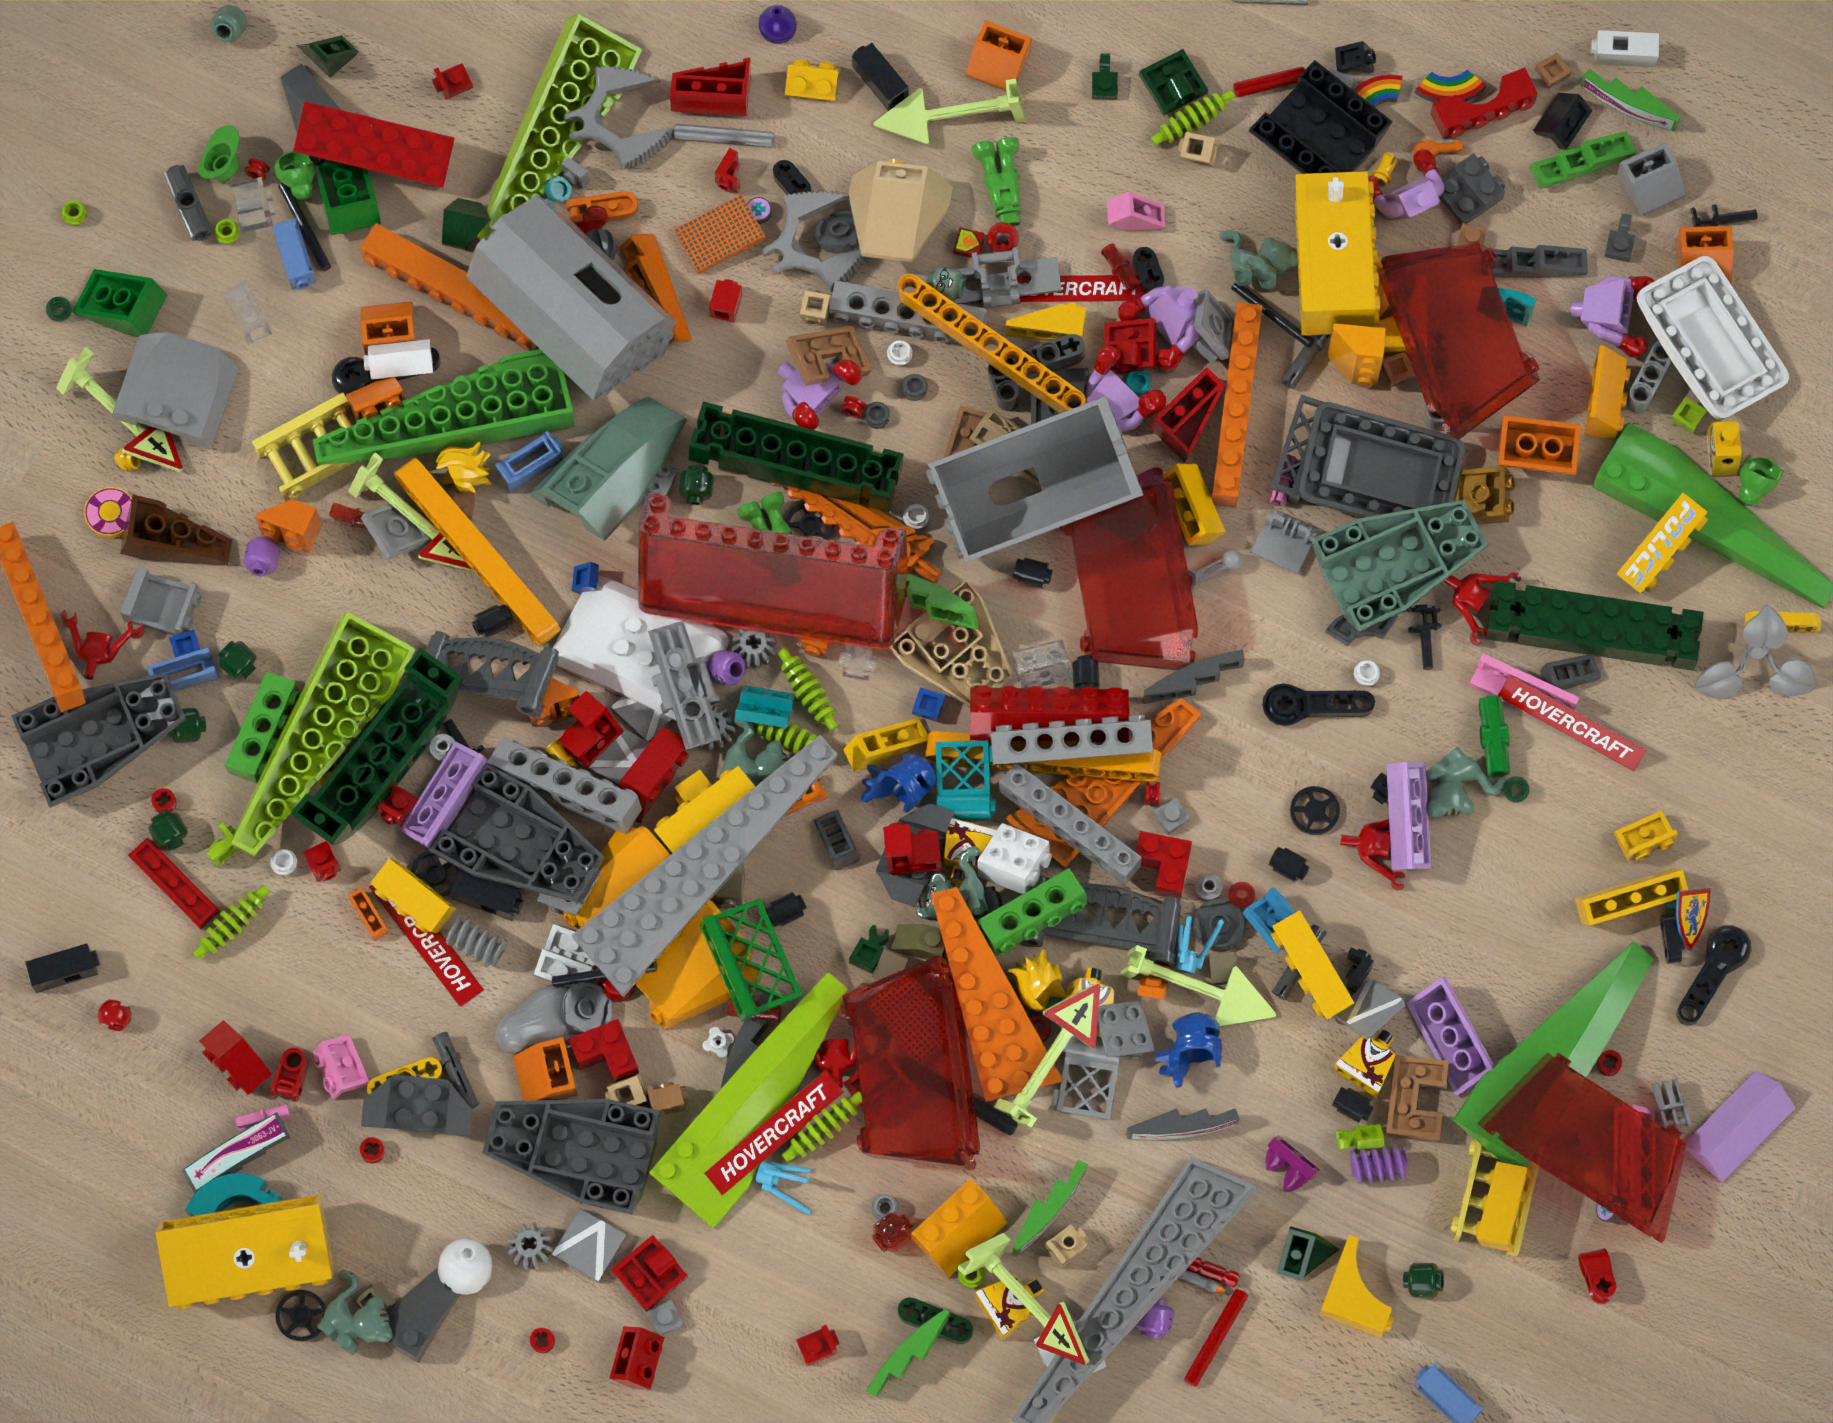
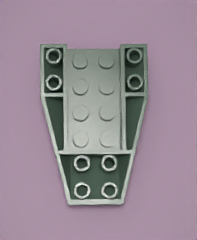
M646 397L617 414L566 454L529 494L547 507H550L555 502L579 516L587 531L606 541L639 505L687 420L654 399Z
M1465 500L1360 518L1312 539L1321 573L1343 616L1358 632L1406 611L1488 546Z

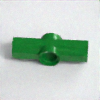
M1490 695L1479 698V714L1481 718L1480 744L1485 753L1487 776L1498 778L1510 775L1508 756L1509 730L1508 725L1504 721L1502 697Z

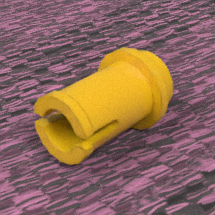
M1383 153L1377 170L1372 172V176L1377 177L1378 186H1386L1391 181V173L1398 162V158L1394 157L1395 155L1392 153Z
M559 740L551 742L546 747L547 749L545 750L552 759L556 761L558 759L563 760L570 767L576 768L575 757H571Z

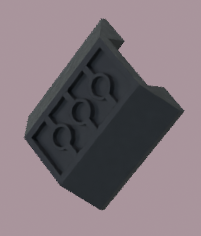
M1314 60L1298 77L1297 86L1270 115L1265 112L1249 129V132L1301 174L1355 172L1376 149L1393 121Z

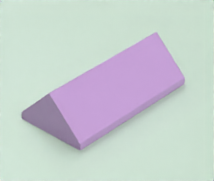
M455 741L398 831L430 849L442 829L448 830L473 791L472 783L488 760L480 753Z
M1400 762L1386 764L1392 870L1431 869L1426 763Z
M1446 976L1441 977L1406 1002L1435 1058L1449 1060L1448 1082L1456 1096L1473 1089L1480 1078L1495 1067Z
M1755 1071L1682 1146L1714 1177L1723 1183L1794 1111L1795 1106L1779 1082Z

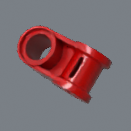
M292 1047L282 1054L277 1073L271 1085V1096L281 1095L292 1098L293 1102H298L309 1065L307 1057L300 1049ZM292 1057H301V1063L298 1067L291 1068L288 1066L289 1060Z
M1603 1248L1579 1254V1266L1585 1278L1591 1299L1598 1304L1609 1302L1617 1286L1607 1249ZM1599 1284H1602L1603 1288H1608L1606 1293L1602 1289H1597Z

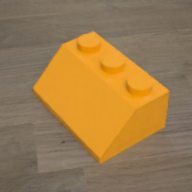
M1333 324L1328 358L1350 383L1364 388L1372 387V385L1377 386L1384 355L1386 328Z
M1599 345L1593 364L1584 435L1615 440L1617 432L1623 431L1625 417L1620 416L1621 408L1626 407L1628 393L1623 392L1624 384L1629 383L1631 369L1626 368V358L1603 345Z
M970 1178L911 1233V1240L950 1278L958 1271L960 1264L969 1260L965 1255L967 1250L992 1239L1008 1222L990 1197Z

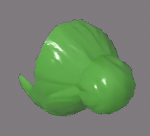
M293 151L284 153L273 167L275 175L284 185L291 188V193L296 199L307 200L314 191L312 183L315 175L314 163L309 155Z
M1748 455L1740 470L1742 487L1739 490V498L1745 505L1754 506L1760 503L1765 494L1771 492L1777 486L1783 470L1778 467L1775 461L1769 458L1758 457L1752 460L1750 458L1751 455Z

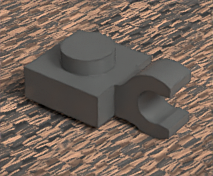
M1622 213L1618 231L1610 230L1604 257L1625 262L1630 261L1635 235L1628 234L1632 215Z

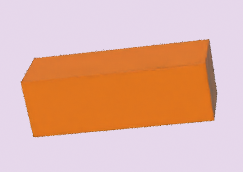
M362 887L348 895L351 904L374 941L389 933Z

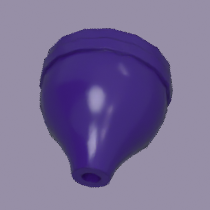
M783 5L770 6L759 17V30L766 41L782 44L792 39L796 33V18L792 11Z

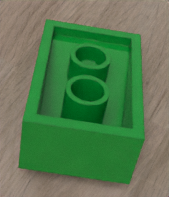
M333 161L314 165L315 176L331 235L369 228L376 223L378 225L381 224L377 200L367 169Z
M94 269L72 312L77 316L126 335L139 337V335L149 333L168 294L152 278Z

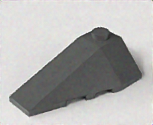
M302 64L280 77L296 132L304 101L341 110ZM310 156L311 161H313L314 165L322 164L327 161L325 159Z
M438 1267L387 1311L393 1338L383 1343L417 1363L420 1362L460 1294L451 1291L452 1288L440 1281Z

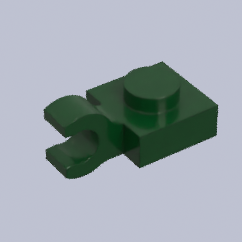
M1100 53V72H1092V99L1117 100L1118 72H1110V53Z

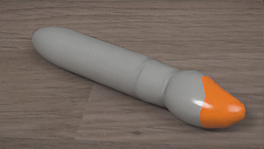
M1185 1270L1179 1277V1279L1203 1287L1212 1293H1223L1225 1291L1215 1280H1208L1189 1270Z

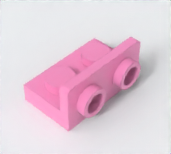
M350 1034L322 1041L313 1051L314 1064L320 1069L324 1078V1087L330 1093L332 1099L339 1098L343 1092L364 1087L369 1083Z

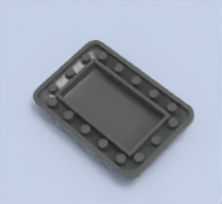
M1325 402L1317 407L1315 411L1298 491L1300 496L1308 502L1361 518L1453 502L1464 455V445L1459 438L1336 403Z

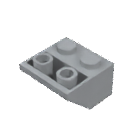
M1666 142L1620 162L1617 176L1640 217L1686 197L1678 163Z

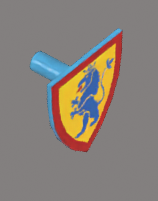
M1711 888L1677 891V900L1664 904L1666 909L1676 910L1678 931L1688 951H1691L1698 941L1704 928L1709 910Z

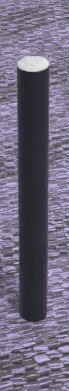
M283 183L279 184L278 188L294 218H297L299 228L322 271L330 269L331 264L296 198L292 195L290 187Z
M1236 283L1232 285L1231 290L1248 303L1263 305L1262 313L1307 348L1312 346L1314 339L1308 335H1301V329L1250 290Z
M656 961L647 968L646 973L657 972ZM598 969L552 976L553 987L607 978Z

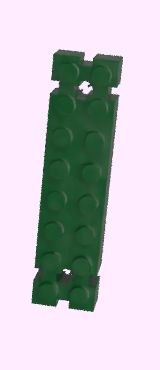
M703 401L697 419V428H694L689 444L688 460L709 465L710 460L719 462L718 468L855 504H859L860 499L869 501V507L889 512L895 493V485L898 483L902 470L904 453L885 448L882 454L873 452V445L733 409L732 414L723 413V406Z
M1495 580L1489 609L1491 612L1486 631L1487 640L1506 642L1508 637L1517 638V644L1586 655L1593 654V656L1662 666L1664 661L1667 660L1673 661V668L1694 671L1698 662L1700 641L1697 640L1702 631L1703 611L1683 609L1681 614L1672 613V607L1530 585H1526L1525 591L1515 589L1516 583ZM1514 611L1518 612L1520 616H1516ZM1671 635H1673L1676 638V640L1671 639Z

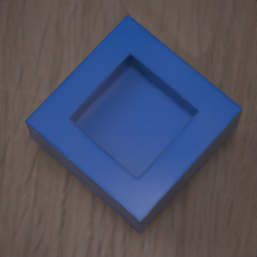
M589 562L574 566L572 591L581 594L582 592L596 590L599 565Z
M194 629L169 637L175 658L201 650Z
M920 687L912 714L937 722L945 701V695Z

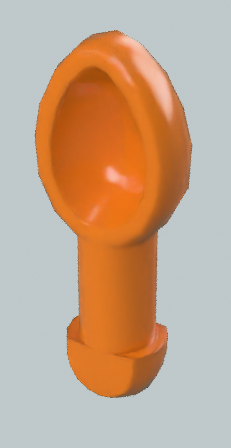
M1425 140L1414 146L1413 153L1415 154L1416 151L1425 149L1429 150L1434 157L1439 153L1454 152V154L1462 152L1463 144L1460 141L1436 143L1433 140Z

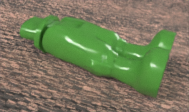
M1006 137L996 143L997 154L1002 168L1001 173L996 168L993 142L982 141L974 144L971 147L972 153L984 167L983 183L987 187L995 210V217L999 218L1000 222L1010 223L1013 226L1019 225L1021 208L1018 181L1020 176L1013 163V157L1019 150L1018 138Z
M774 492L763 497L760 501L772 525L771 531L765 524L758 502H750L739 507L737 514L741 520L747 521L752 525L756 532V544L761 548L769 565L775 571V577H779L782 585L787 586L802 579L799 572L801 566L797 561V554L791 537V528L783 521L781 514L784 496L782 492Z

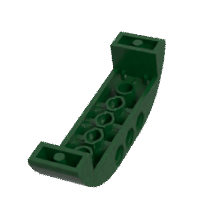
M419 648L404 667L407 678L314 797L306 793L290 813L292 817L333 846L353 836L377 812L379 803L386 801L395 786L401 782L430 744L455 702L463 678L422 648Z

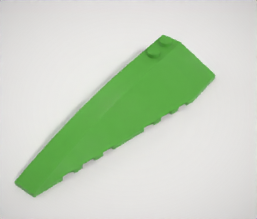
M541 349L504 356L495 364L481 366L472 374L465 377L463 375L458 376L449 384L444 386L440 384L403 400L402 404L394 408L388 407L380 410V414L368 419L364 417L357 420L355 425L348 428L341 427L312 441L317 465L370 461L375 452L383 459L441 452L447 447L467 448L473 447L478 442L481 443L480 445L575 426L564 372Z
M1628 422L1597 473L1593 488L1658 522L1684 492L1708 511L1705 517L1709 520L1700 531L1694 529L1688 536L1690 539L1824 609L1833 593V583L1675 446Z
M1632 942L1609 962L1605 969L1598 972L1567 1003L1562 1004L1533 1030V1033L1528 1038L1522 1040L1509 1055L1504 1056L1491 1071L1485 1073L1452 1121L1503 1163L1528 1167L1596 1063L1632 1001L1654 958L1637 943Z

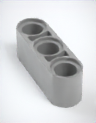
M1659 341L1653 345L1630 389L1627 406L1632 412L1643 413L1649 408L1671 366L1672 361L1669 356L1662 359L1656 354L1663 352L1668 356ZM1645 374H1654L1657 379L1650 380ZM1634 395H1642L1646 400L1638 401Z

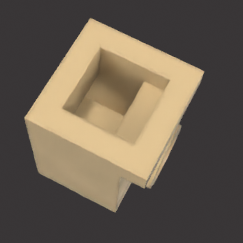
M1186 132L1185 137L1180 139L1178 152L1181 153L1180 157L1184 160L1214 166L1220 141L1214 137ZM1201 145L1203 147L1202 152L1196 154L1195 148Z
M804 291L800 310L801 321H805V323L811 326L827 325L830 295Z
M640 1073L609 1084L607 1086L608 1092H605L606 1099L633 1105L645 1102L649 1098ZM623 1088L630 1089L631 1095L629 1097L622 1095L621 1090Z
M1070 1224L1051 1240L1049 1239L1045 1243V1249L1060 1268L1063 1269L1087 1250L1088 1244L1086 1241L1088 1237L1079 1226L1075 1229ZM1072 1239L1074 1245L1067 1247L1064 1245V1240Z

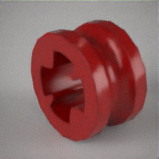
M250 158L248 161L249 166L245 167L244 172L256 180L264 181L266 179L265 173L269 172L270 167L261 160Z
M846 396L844 398L845 404L841 405L840 410L850 417L861 418L863 415L861 410L866 408L865 402L853 396Z
M1146 782L1145 805H1149L1151 802L1155 806L1159 805L1160 782H1156L1154 785Z
M167 788L156 790L151 798L152 805L158 813L166 810L172 812L176 808L177 801L175 795ZM162 796H167L168 800L171 799L170 802H166L165 807H162L160 802L157 803V801L162 800Z
M1614 1050L1604 1051L1597 1060L1599 1072L1609 1077L1616 1075L1622 1067V1057ZM1606 1057H1611L1610 1061L1612 1059L1616 1061L1613 1069H1609V1066L1606 1068L1603 1065Z
M368 1137L360 1145V1154L367 1163L374 1164L383 1159L385 1148L378 1138ZM378 1145L379 1149H376L378 1154L376 1156H373V1154L366 1155L365 1152H368L367 1146L376 1147Z
M537 1328L531 1333L529 1342L536 1352L547 1353L553 1349L555 1337L549 1329ZM543 1333L548 1335L546 1339L549 1344L546 1347L542 1344V1348L537 1347L538 1341L536 1337L539 1334L543 1337Z

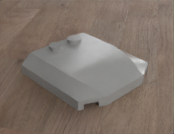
M170 332L139 335L112 413V418L135 426L139 422L187 438L186 442L211 450L239 367L218 348Z

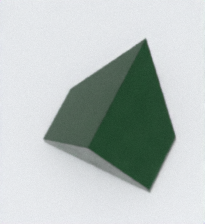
M342 35L308 44L296 45L329 78L344 67L359 52Z
M457 198L444 209L442 245L467 250L468 244L491 220L482 203Z
M1290 1226L1277 1273L1303 1281L1305 1276L1340 1249L1316 1233Z

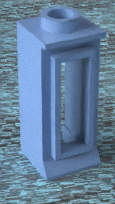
M297 218L272 225L291 289L309 287L311 283L316 282Z
M546 431L544 435L514 454L495 463L497 474L499 477H504L508 490L512 493L556 465L562 459L561 451L564 448L556 436L552 438ZM547 447L549 452L519 471L514 472L512 467L542 448Z
M208 647L147 666L149 676L167 673L169 676L202 665L203 671L170 681L174 691L219 679Z
M1436 1362L1430 1368L1425 1365L1415 1376L1418 1381L1414 1387L1452 1423H1472L1484 1408L1475 1405L1476 1401L1441 1368L1437 1370Z

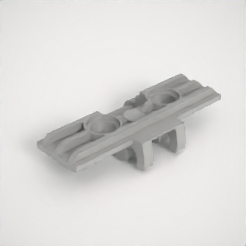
M1018 247L1012 248L1011 251L978 255L977 252L972 253L973 267L954 269L962 273V278L966 280L965 285L969 280H977L980 283L979 289L975 291L968 290L965 286L961 298H957L954 301L957 304L983 301L984 308L1019 304V297L1062 291L1057 257L1020 261ZM1014 261V265L1007 267V272L988 274L987 269L979 268L981 264ZM1026 273L1031 277V281L1028 284H1020L1017 282V276Z
M684 621L648 631L661 673L654 675L651 679L654 687H658L663 702L660 705L662 713L666 714L669 710L673 709L685 749L688 750L721 740L711 705L720 702V698L715 694L706 666L708 662L706 656L695 658ZM673 654L682 655L685 660L684 664L680 667H673L669 662L670 656ZM696 667L705 698H697L689 669ZM695 706L700 709V713L697 716L691 717L686 714L685 708Z

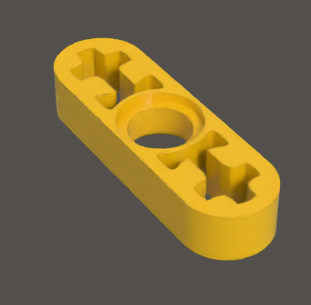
M1760 611L1746 613L1745 625ZM1777 612L1783 619L1787 632L1815 633L1821 630V616L1819 614Z
M428 1057L371 1079L367 1085L368 1095L376 1089L375 1085H382L394 1074L402 1075L407 1073L417 1077L413 1070L418 1069L419 1074L427 1071V1065L438 1068L434 1071L435 1075L430 1077L428 1073L420 1075V1077L441 1079L443 1075L441 1063L435 1058Z

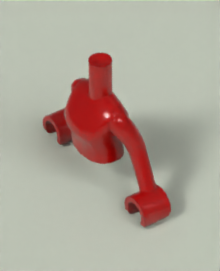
M1512 572L1508 576L1471 573L1462 580L1450 575L1443 581L1455 589L1452 603L1469 624L1472 630L1469 640L1473 645H1480L1482 643L1475 637V633H1479L1484 637L1487 635L1484 628L1478 627L1470 612L1472 610L1477 613L1491 590L1486 589L1479 582L1495 583V580L1510 582V578L1519 582L1521 581L1519 573Z
M66 610L61 612L63 625L70 630L76 657L87 662L83 677L88 680L94 678L97 664L111 663L120 648L130 637L138 639L144 635L143 623L140 624L138 629L133 630V623L129 621L127 624L128 630L112 646V636L100 632H87L85 642L81 647V639L77 629V613L74 612L73 617L67 619Z
M1389 819L1365 824L1358 837L1341 835L1340 845L1357 847L1360 859L1366 865L1388 878L1393 889L1402 890L1404 888V884H1397L1394 881L1396 878H1405L1404 872L1397 871L1393 873L1372 859L1373 857L1388 858L1390 832L1380 830L1390 827Z
M874 1018L872 1019L873 1024L870 1027H865L863 1019L860 1020L861 1030L852 1046L851 1053H849V1040L831 1039L821 1043L822 1058L818 1050L814 1056L813 1061L816 1067L821 1071L831 1072L832 1078L840 1088H843L842 1071L853 1068L856 1065L866 1036H871L877 1031Z

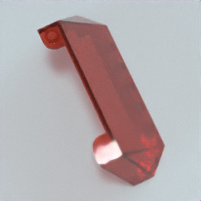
M1479 242L1388 255L1381 259L1383 267L1378 270V276L1425 403L1432 413L1437 411V414L1444 420L1441 426L1445 432L1457 439L1463 438L1468 432L1540 380L1537 373L1539 370L1538 363L1533 357H1529L1522 352L1493 276L1492 270L1496 268L1497 255L1491 247L1488 248Z
M1154 467L1137 475L1138 483L1144 495L1060 526V529L1064 530L1066 536L1072 537L1087 629L1080 638V649L1082 652H1085V655L1092 656L1098 662L1169 670H1180L1195 662V651L1191 650L1192 638H1197L1198 624L1172 481L1168 477H1162L1163 471L1160 467Z
M934 956L842 996L841 1016L843 1020H847L848 1024L853 1027L865 1120V1127H862L860 1134L857 1135V1145L862 1153L872 1158L970 1171L975 1170L976 1161L973 1159V1156L980 1152V1141L965 1028L955 984L952 985L947 975L951 972L948 962L940 956Z
M1547 1053L1480 1119L1478 1125L1491 1135L1498 1132L1500 1134L1498 1138L1504 1144L1649 1237L1652 1236L1658 1242L1663 1243L1687 1142L1680 1138L1683 1133L1670 1124L1667 1128L1659 1125L1571 1068L1569 1065L1572 1061L1560 1053H1557L1556 1056Z

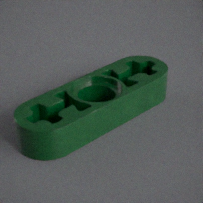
M912 1297L903 1299L898 1305L900 1320L916 1328L926 1323L930 1315L943 1311V1309ZM912 1304L915 1306V1311L921 1314L923 1308L927 1309L923 1316V1323L918 1322L920 1320L918 1315L911 1314L910 1317H906V1311L903 1308H908ZM951 1313L949 1319L953 1320L951 1326L959 1328L961 1324L965 1325V1331L968 1334H962L959 1338L956 1337V1331L950 1328L948 1333H944L943 1331L948 1324L947 1320L938 1337L956 1344L969 1342L973 1335L971 1322Z

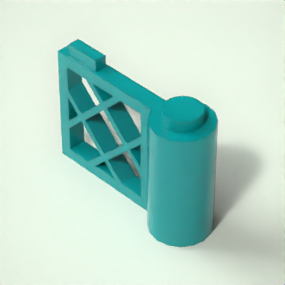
M989 740L936 742L937 806L954 811L953 819L961 821L992 820V815L997 814V800L992 799L990 762H993L992 746H989ZM973 746H983V758L976 765L965 754ZM942 747H953L960 756L949 765L942 758ZM958 747L967 748L962 752ZM962 757L974 767L965 778L953 769ZM983 762H984V772L979 768L980 765H981ZM943 764L947 767V770L944 773ZM977 770L984 777V788L974 789L966 780ZM951 771L961 782L954 789H943V778ZM963 784H965L969 789H959V788H960Z

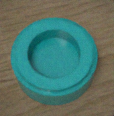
M561 176L554 177L546 183L545 193L549 200L560 203L569 199L572 193V186L566 178Z
M1144 371L1130 372L1125 378V384L1138 397H1141L1149 392L1151 380Z

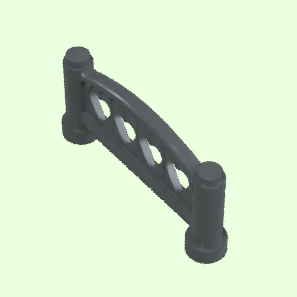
M435 631L434 635L431 636L426 652L447 667H449L448 656L451 653H456L458 656L465 654L464 659L452 669L463 678L459 692L517 700L515 707L518 711L531 717H540L544 708L542 701L559 660L558 650L546 646L540 653H537L517 643L495 638L474 637L449 640V635L441 631ZM473 656H478L479 659L487 657L486 662L472 674L469 663L470 659ZM495 659H500L501 662L508 660V665L493 677L492 662ZM518 662H522L523 665L530 663L529 670L515 681L514 665Z
M1040 875L1035 887L1049 879ZM1080 883L1086 892L1087 903L1090 906L1098 904L1101 907V911L1088 924H1086L1081 911L1076 914H1069L1057 925L1047 927L1041 930L1034 938L1019 943L1027 947L1043 946L1044 936L1128 950L1138 945L1147 949L1146 953H1150L1149 960L1154 961L1153 964L1166 965L1173 969L1177 957L1174 954L1181 911L1180 900L1174 897H1165L1164 902L1158 903L1126 889L1101 884ZM1109 906L1114 907L1116 910L1123 908L1127 911V916L1115 928H1112L1105 913V909ZM1134 911H1140L1142 914L1151 913L1154 916V919L1141 933H1139L1131 916ZM1031 912L1028 916L1035 917L1039 915V912Z

